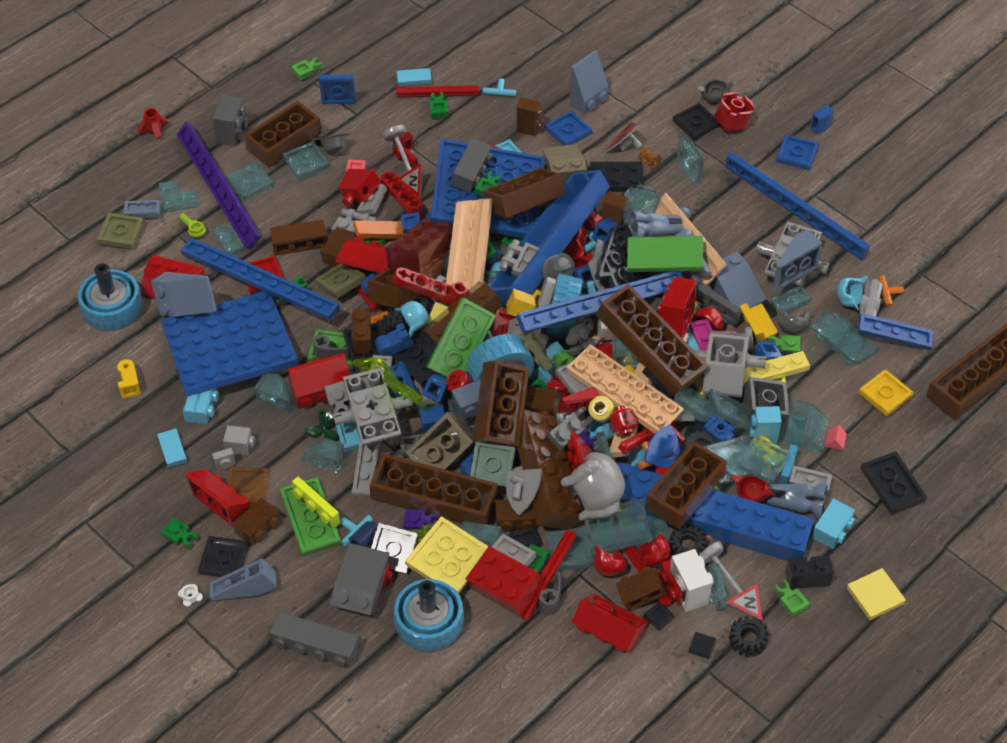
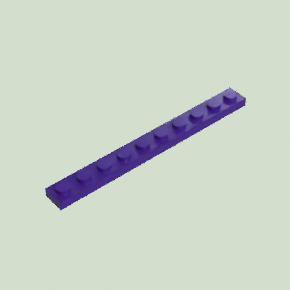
M185 122L176 135L244 246L252 249L261 238L260 233L192 124Z

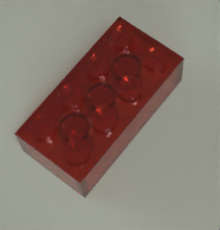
M430 219L421 220V222L386 247L388 268L397 270L402 267L419 274L450 250L453 224H448L446 221L433 223Z

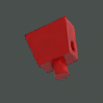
M348 169L339 185V191L343 196L342 203L345 206L350 207L353 202H365L382 183L374 169Z

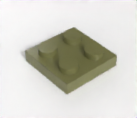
M108 213L97 238L98 244L133 249L144 224L143 218Z
M339 264L316 278L315 281L319 287L334 297L339 298L353 288L358 287L366 279V276L353 266Z
M531 331L524 334L522 332L520 337L524 340L523 343L526 350H529L534 355L533 358L539 367L542 365L546 371L552 368L548 353L534 332Z

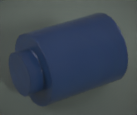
M366 521L349 538V542L369 548L373 543L378 525L374 522Z

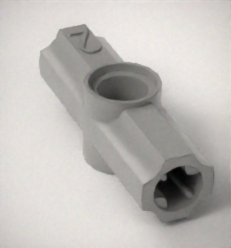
M872 279L867 281L859 307L860 314L864 313L872 316L878 314L883 285L879 280Z

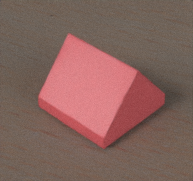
M840 425L827 429L824 447L844 450L847 433Z

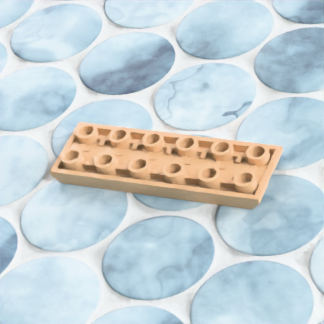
M667 193L649 210V212L662 215L681 216V225L684 226V230L691 229L694 232V236H703ZM703 237V258L711 273L708 276H705L700 271L698 273L702 277L700 284L708 286L727 264Z
M492 198L458 201L456 203L446 284L452 285V283L460 281L469 290L478 281L483 282L493 203Z
M591 344L566 368L571 376L589 388L594 387L601 396L608 397L616 407L625 405V408L633 409L637 422L654 434L661 428L671 424L684 411L683 407Z

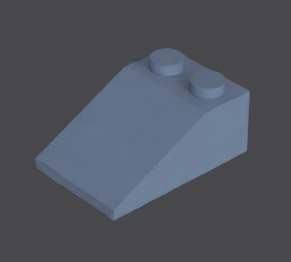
M593 51L571 66L569 104L582 114L593 110L595 106L608 98V83L597 51Z
M808 229L802 233H797L793 237L779 260L772 288L774 292L818 267L822 242Z
M738 252L723 258L727 265L709 283L718 295H721L739 308L744 303H747L749 308H752L766 300L750 266Z
M164 272L151 281L160 315L176 317L215 312L217 310L209 276Z

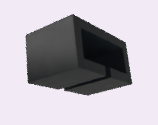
M829 555L814 556L810 558V561L807 560V557L790 558L785 570L790 589L830 586L834 574Z

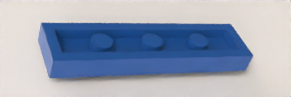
M864 313L859 315L857 333L926 350L932 348L933 330Z

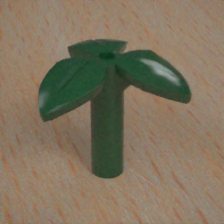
M320 410L318 412L320 427L310 426L305 429L306 434L314 438L324 434V440L336 439L338 433L335 430H329V428L334 426L332 413Z

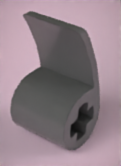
M326 335L314 337L313 349L317 359H324L344 353L346 361L349 360V347L331 348L330 340Z
M557 572L556 575L558 591L548 588L540 593L539 609L544 615H553L558 610L561 595L560 572Z

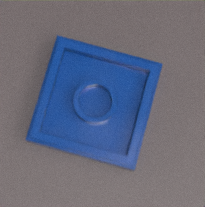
M319 75L322 104L356 103L354 75Z
M572 110L545 124V130L562 146L573 145L593 134V129Z
M785 134L776 162L810 171L819 143Z

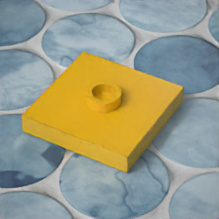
M885 369L861 387L858 394L887 417L911 399L914 392Z

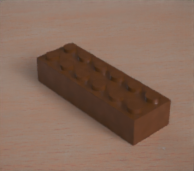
M629 284L601 303L596 316L675 397L703 376L709 365Z
M1007 323L930 382L926 397L953 419H958L1007 380Z
M524 410L520 444L517 449L523 470L542 469L539 489L531 502L537 525L570 530L581 521L578 516L582 510L578 495L574 497L569 491V486L563 487L561 485V480L571 475L565 448L559 451L547 437L558 426L556 416Z
M384 453L369 485L371 499L407 509L424 510L426 514H439V517L442 516L445 519L486 529L495 506V500L498 498V483Z

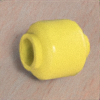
M605 396L593 398L588 406L590 416L599 423L609 422V415L614 412L615 408L614 403Z

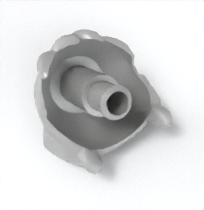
M598 452L589 453L584 458V460H587L585 463L576 468L571 475L561 480L563 487L569 486L570 493L574 497L578 495L585 508L578 516L581 521L614 516L619 511L620 500L625 490L624 477L618 464L606 454Z

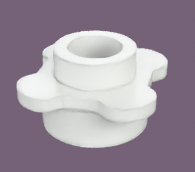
M195 584L186 585L178 592V596L183 599V605L186 607L191 606L196 601H201L203 598Z

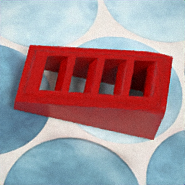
M594 387L587 388L562 398L557 411L559 414L577 412L583 406L586 408L585 411H589L588 406L591 400L601 395Z

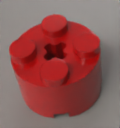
M735 92L725 93L719 102L714 118L728 132L744 130L753 113L754 104L746 96L742 98Z

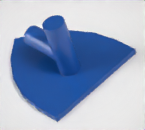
M670 424L654 434L648 444L644 462L657 467L670 468L681 455L680 445L676 433Z

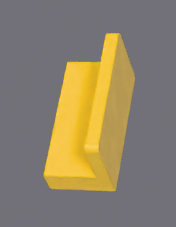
M747 303L740 305L742 316L747 325L751 326L752 333L757 342L765 341L768 339V336L778 334L763 304H758L752 308H749Z

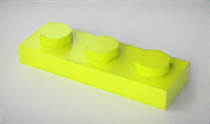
M296 477L292 480V492L298 500L302 499L312 512L318 513L325 524L329 523L333 528L340 524L339 512L301 478Z

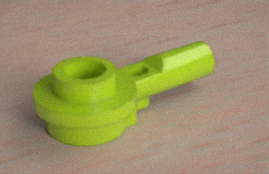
M184 213L179 216L180 220L188 226V234L191 237L199 238L206 233V227L202 222L192 221Z

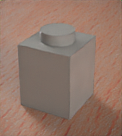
M227 425L223 439L224 449L232 448L234 454L249 455L250 448H253L255 444V437L252 436L251 428Z

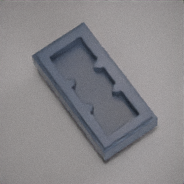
M161 200L125 201L123 215L140 218H160Z

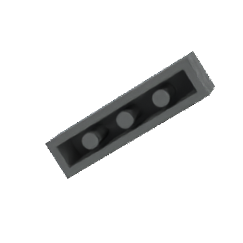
M279 612L269 633L271 643L278 648L285 647L298 654H308L317 660H327L340 667L347 666L351 668L360 647L358 635Z

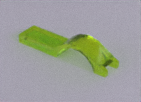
M373 357L355 359L352 362L354 366L361 369L360 372L381 367L382 371H385L383 381L392 391L417 405L423 400L413 388L397 380L396 373L382 359Z

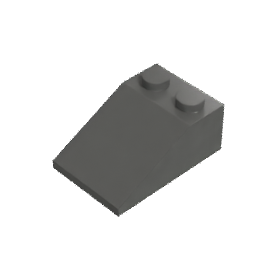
M349 543L334 585L330 605L367 615H375L390 553Z

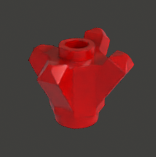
M148 108L144 111L143 119L137 130L139 134L143 135L146 132L153 133L155 138L160 139V130L169 122L155 108Z

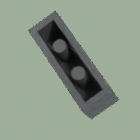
M472 138L453 173L451 186L471 193L472 189L480 181L479 176H483L485 173V164H489L493 154L490 151L492 146Z

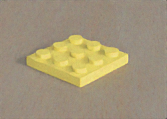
M441 516L405 560V565L426 579L440 580L449 584L459 594L467 584L465 578L488 546Z

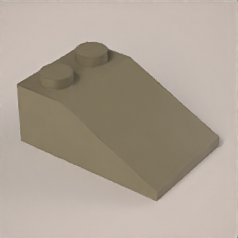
M577 144L542 148L546 169L561 173L563 185L572 173H587L584 157Z
M447 412L406 454L414 462L448 470L475 446L476 441H473L474 433L455 412Z

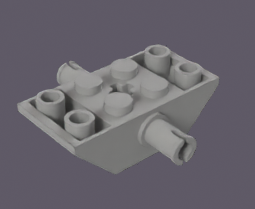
M787 221L777 245L771 246L759 241L756 253L771 257L764 275L775 277L776 266L797 233H802L808 229L820 240L822 232ZM819 261L818 267L814 271L826 275L829 263ZM807 274L791 283L799 286L803 285Z
M712 330L709 336L708 349L706 351L694 350L709 365L704 373L703 393L742 397L745 369L748 367L765 369L766 356H752L748 353L750 334Z
M381 367L343 377L350 410L333 413L335 425L338 426L353 421L362 445L401 436L395 412L397 409L412 406L410 394L397 398L390 397Z

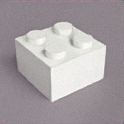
M695 549L674 555L671 558L670 571L684 595L682 606L685 612L708 605L710 595H712L711 588L714 584L712 575L707 573L704 568L705 563L702 556H698Z

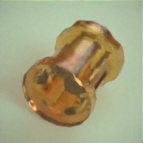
M644 147L638 155V160L646 162L651 169H654L659 165L661 156L659 154L655 155L650 151L649 147Z

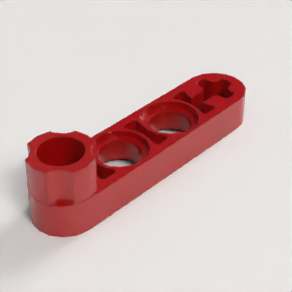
M394 172L383 173L381 175V184L386 186V191L407 214L419 212L421 221L423 217L421 200Z
M402 267L398 268L392 277L394 283L400 287L449 305L468 291L464 283L460 281L449 285ZM416 281L421 282L423 286L418 285ZM433 288L439 289L441 293L436 292Z

